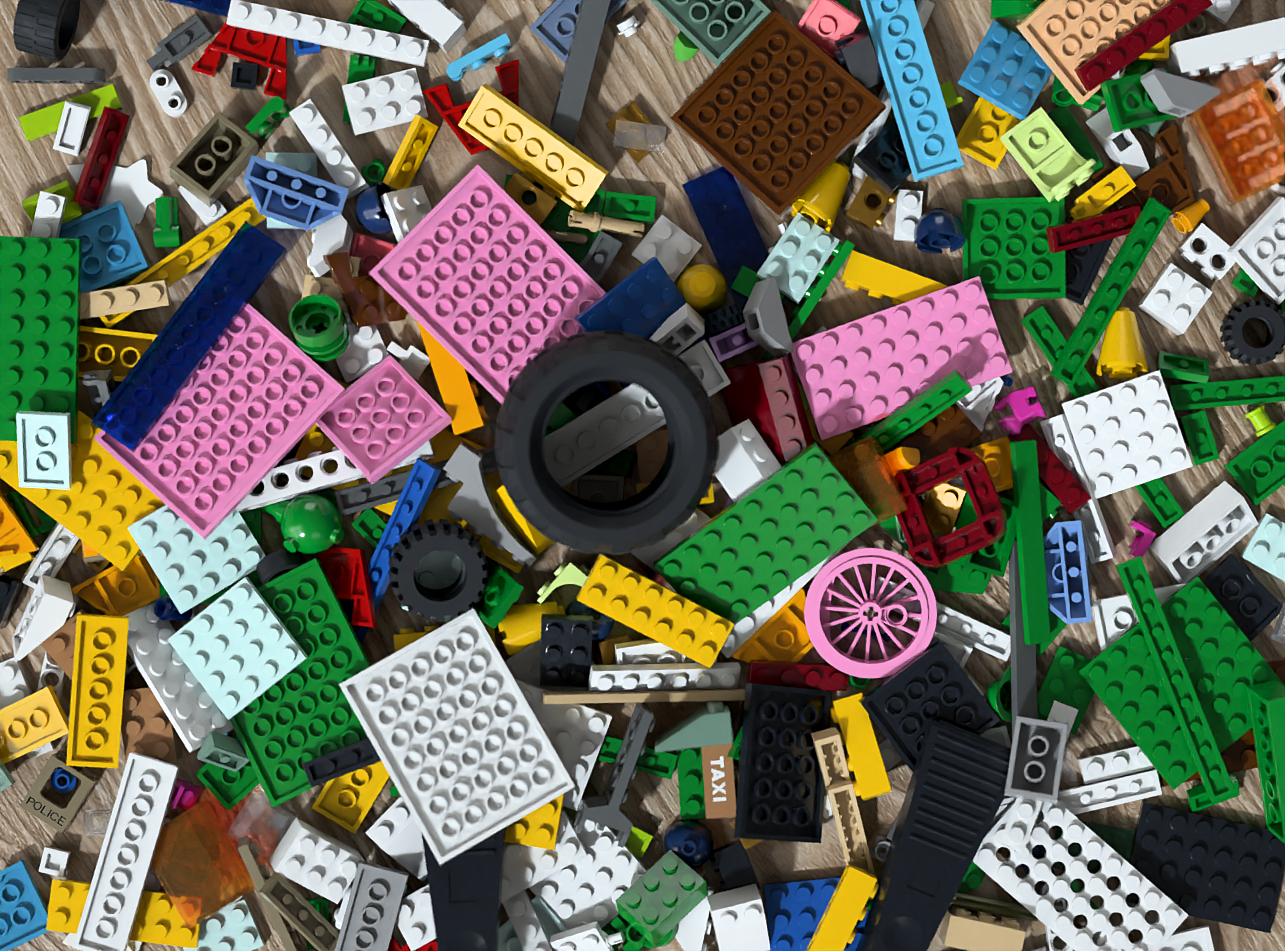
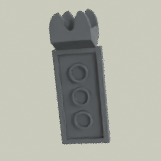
M636 703L603 795L581 798L572 827H575L576 833L580 834L586 820L598 823V830L603 831L605 826L617 829L615 841H618V847H624L633 823L628 813L620 804H624L629 792V789H627L630 779L633 780L636 775L638 766L635 764L637 758L643 755L647 743L644 741L646 734L652 731L655 724L654 713L647 703Z

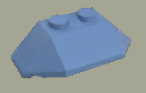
M251 155L243 179L259 214L306 231L340 215L349 192L347 188Z
M1082 520L1056 522L1043 538L1048 608L1066 624L1092 622V588L1087 543Z

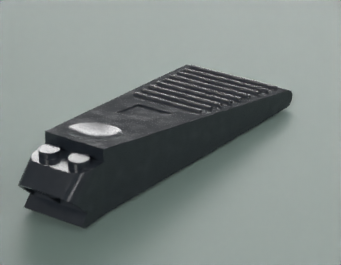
M934 719L929 720L878 881L879 887L873 897L862 936L855 951L928 950L1005 797L1011 748L941 719L938 721Z
M506 827L441 865L422 834L438 951H498Z

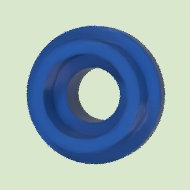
M60 768L52 774L51 785L57 792L68 793L76 786V776L64 768ZM61 776L67 779L66 785L60 784L59 779Z

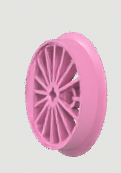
M856 549L834 558L816 575L806 597L805 624L815 649L830 665L856 677L881 678L893 675L926 650L936 627V600L927 578L911 561L885 549ZM872 563L870 598H868L858 568L859 564ZM876 564L891 567L874 599ZM854 566L864 599L841 574L842 571ZM894 570H897L906 577L904 581L878 601ZM836 576L840 578L859 602L833 589ZM908 582H911L917 592L915 595L883 604ZM832 594L856 607L831 605ZM920 599L921 612H908L903 604ZM869 606L874 607V611L878 612L874 613L871 618L868 617L866 612H863L867 611ZM893 608H899L903 611V617L900 620H893L889 617V611ZM830 610L858 612L830 621ZM907 617L921 618L917 631L903 625L907 621ZM858 618L831 640L830 626ZM862 622L848 651L845 653L840 650L835 643ZM877 623L885 630L901 651L892 656H887ZM885 623L914 635L913 639L907 646H904ZM867 624L865 659H859L850 654ZM872 625L874 626L884 656L883 659H869Z

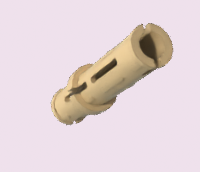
M571 210L569 213L572 217L568 216V226L586 228L590 232H597L599 230L638 238L643 236V233H640V231L644 232V222L601 216L598 212L589 214Z

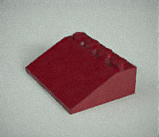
M789 353L723 369L731 382L722 388L732 427L749 419L779 463L792 460L814 443Z

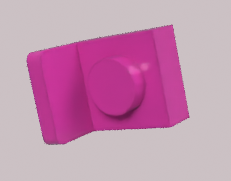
M1139 519L1138 522L1130 521L1128 525L1141 533L1139 536L1135 535L1128 546L1131 549L1128 555L1133 558L1137 556L1142 558L1156 533L1151 531L1152 526Z
M177 778L169 807L173 809L179 807L191 812L202 789L198 785Z

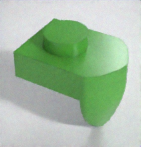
M680 31L674 41L673 51L677 62H685L692 59L700 49Z

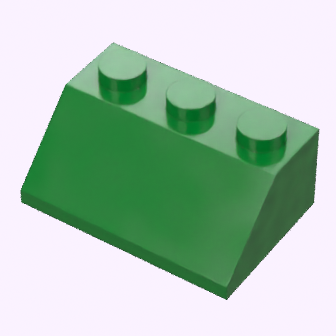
M968 492L964 499L956 530L968 526L978 519ZM1000 497L1007 516L1006 533L994 544L952 563L1004 577L1016 536L1014 501Z

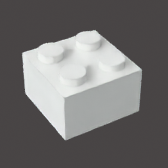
M1170 263L1165 265L1136 307L1176 335L1184 334L1213 292Z

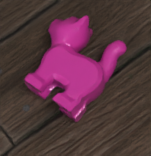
M1033 385L1011 392L995 403L992 408L998 411L1008 405L1011 407L1014 415H1008L998 422L1002 425V429L1005 432L1011 433L1014 436L1020 434L1024 424H1028L1039 417H1046L1039 401L1031 405L1032 400L1039 399Z

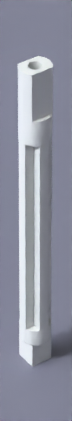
M917 0L915 5L923 30L935 5L929 0ZM885 82L878 99L886 105V109L864 131L853 158L884 128L892 108ZM851 161L849 166L850 174L863 179L866 173Z

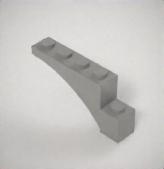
M463 440L443 468L447 471L446 475L451 480L457 483L459 481L463 482V485L447 507L450 510V515L458 521L462 522L465 520L471 525L470 528L478 535L483 536L485 534L491 538V543L498 549H507L513 554V559L520 564L525 565L527 563L531 566L537 554L532 547L526 544L512 530L494 503L482 468L481 459L484 454Z

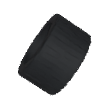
M19 0L13 27L16 49L56 61L62 60L67 55L75 37L80 15V0Z

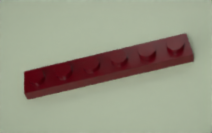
M1172 0L1075 68L1074 71L1086 91H1091L1213 4L1211 0Z

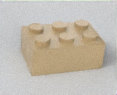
M952 906V908H948L942 920L939 937L945 946L968 951H1022L1026 931L1020 923L1016 922V918L1002 916L1001 919L992 917V913L977 910V914L968 912L967 908Z

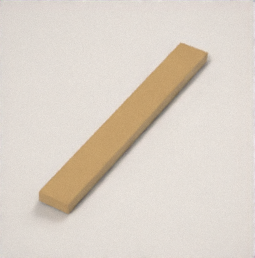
M740 688L541 692V702L544 704L745 700V691Z

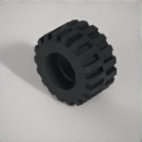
M1262 300L1249 301L1232 308L1229 311V315L1223 319L1224 325L1220 326V332H1223L1220 341L1225 344V347H1223L1224 351H1229L1231 354L1229 357L1233 360H1239L1238 363L1257 365L1274 360L1277 355L1284 351L1285 319L1281 316L1284 313L1280 309L1276 310V305L1272 303L1266 304V301ZM1250 318L1260 320L1267 331L1264 344L1258 348L1249 346L1242 336L1243 325Z

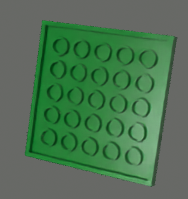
M1195 576L1160 605L1218 750L1221 753L1252 728L1247 687L1273 680L1278 681L1282 685L1284 684L1200 578ZM1137 622L1077 671L1170 788L1175 790L1198 770Z

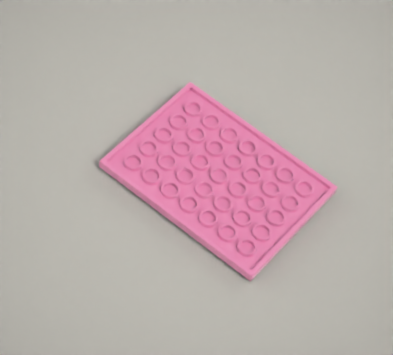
M478 164L369 273L501 404L514 378L533 357L545 348L569 336L584 333L575 317L606 294Z
M234 292L94 439L206 540L346 390L239 294Z

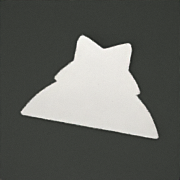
M144 159L139 160L128 168L112 167L98 207L100 209L120 200L133 230L135 229V224H140L147 205L154 202L155 198H160L163 195L162 190L148 181L147 165ZM84 164L68 165V169L77 184Z

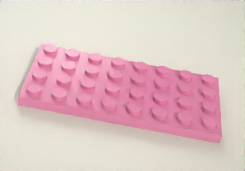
M979 276L793 342L794 351L790 352L820 440L889 417L954 370H957L971 386L1012 372Z

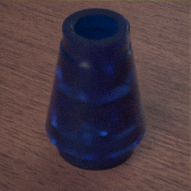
M170 596L160 597L154 604V613L161 620H189L192 616V608L180 614Z

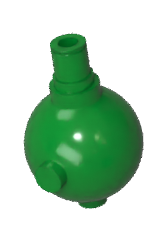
M307 493L297 496L293 500L288 499L260 507L261 510L273 515L276 521L281 523V531L285 538L284 546L290 552L320 553L329 549L334 543L339 544L344 537L337 500L331 495L325 497L320 494Z

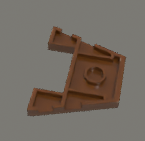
M1175 124L1154 137L1167 160L1133 181L1136 186L1117 200L1123 207L1134 204L1140 205L1142 211L1148 199L1154 198L1172 210L1171 216L1195 201ZM1110 164L1092 175L1090 179L1097 184L1114 169Z
M348 252L323 255L325 263L333 274L332 278L342 293L343 302L355 327L406 319L407 310L370 274L351 278Z

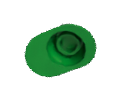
M1011 665L1006 669L1002 678L991 683L986 691V702L994 713L999 714L1005 721H1012Z

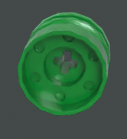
M313 294L302 298L293 306L288 321L299 349L315 362H327L336 359L345 352L349 346L351 335L339 303L334 298L324 294Z

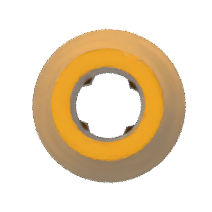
M1200 198L1195 203L1177 211L1172 218V223L1183 234L1192 232L1203 216L1210 210V206L1204 199Z

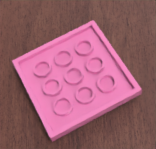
M389 355L346 388V392L316 424L373 485L449 425L452 420L407 371Z

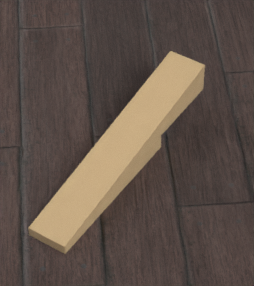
M836 727L811 733L846 866L850 863L873 874L874 869L840 735Z

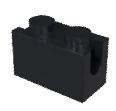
M863 29L835 41L838 50L834 51L838 63L840 65L843 64L845 70L866 89L884 81L870 37Z
M0 572V629L6 628L25 584L22 580L4 572Z
M740 839L713 850L714 857L710 858L715 872L720 871L724 880L720 881L723 891L755 883L757 889H761Z

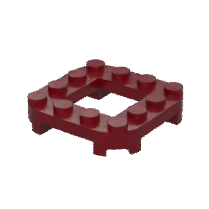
M949 448L948 452L907 471L902 470L898 472L890 486L889 494H887L888 503L893 506L909 546V550H907L912 559L925 566L942 567L994 544L1007 531L1006 512L987 465L979 454L966 448ZM961 476L978 519L968 526L935 540L918 495Z

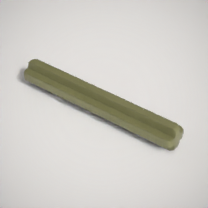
M956 892L950 904L951 906L1038 921L1036 916L1019 903Z

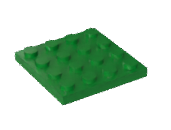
M1045 197L962 199V223L965 235V244L963 245V282L979 276L987 300L1066 299L1065 251L1051 253L1049 251L1046 227L1065 223L1064 198L1060 201H1057L1055 198L1050 203Z

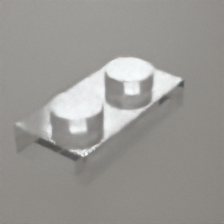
M616 120L613 146L663 153L667 127Z

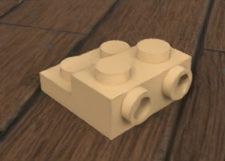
M349 256L351 278L361 276L363 259ZM310 269L309 275L305 274L302 298L313 294H324L334 298L339 303L341 311L346 312L347 308L343 302L342 293L332 278L331 270L321 277H315Z

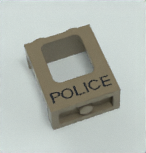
M57 752L51 755L20 804V807L63 833L73 823V817L93 785L98 783L99 778L94 776L95 771L89 767L66 766L67 754L64 752L59 754ZM57 767L64 768L81 780V785L66 808H61L42 795L43 788Z

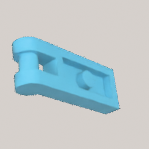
M505 33L450 63L446 69L449 78L455 82L460 81L463 78L464 72L471 68L478 70L487 64L486 60L491 57L500 58L509 52L508 48L512 46L508 36Z

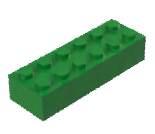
M1273 680L1248 686L1247 692L1266 828L1285 844V686Z

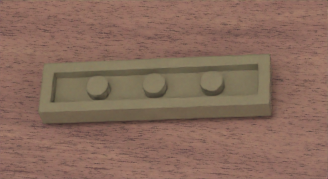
M274 872L259 893L318 951H334L339 932L279 873Z

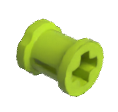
M1261 404L1244 414L1245 418H1249L1254 425L1257 437L1277 426L1276 422H1272L1267 415L1265 404Z

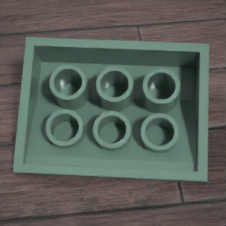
M650 0L717 67L771 15V11L760 0Z
M707 701L706 706H701L656 736L655 752L733 743L730 712L727 703Z

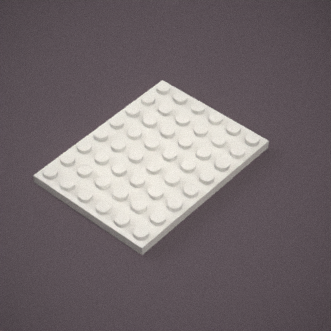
M474 608L339 684L440 865L575 787Z

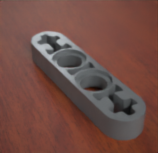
M7 68V82L16 84L105 83V69Z

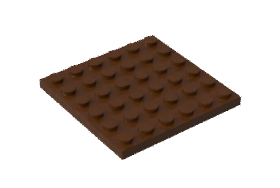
M775 10L671 117V120L781 218L886 109V105Z

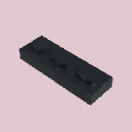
M366 738L304 762L302 765L310 786L314 787L379 762L381 759L370 739Z

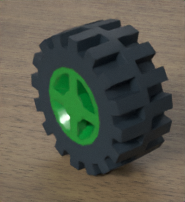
M740 302L702 316L704 319L705 337L712 336L745 322L743 307Z

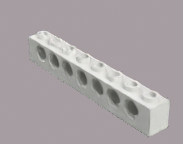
M428 440L393 469L414 464L417 458L425 460L435 458L431 441ZM335 446L332 448L333 452L323 454L322 451L314 452L307 455L308 459L298 461V458L289 459L283 462V466L273 468L262 480L264 490L260 494H254L251 491L236 507V511L240 513L295 498L302 494L316 492L365 478V476L355 466H352L350 460ZM332 460L337 461V470L333 473H327L325 469L326 464ZM312 468V478L303 480L301 478L303 469ZM283 474L288 475V484L284 487H278V477Z

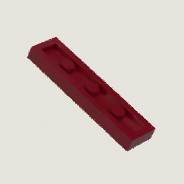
M104 106L72 202L98 210L130 117L129 115Z
M1134 204L1046 227L1049 251L1051 253H1058L1129 234L1141 213L1140 205Z
M1029 423L1022 426L1020 434L1014 436L1010 433L1008 435L1010 442L1036 440L1039 477L1071 515L1091 500L1089 494Z
M750 660L747 683L815 690L847 691L849 674L836 669L829 663Z

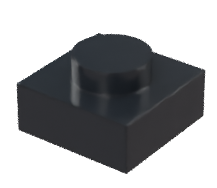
M233 62L231 88L257 91L260 66L258 64Z

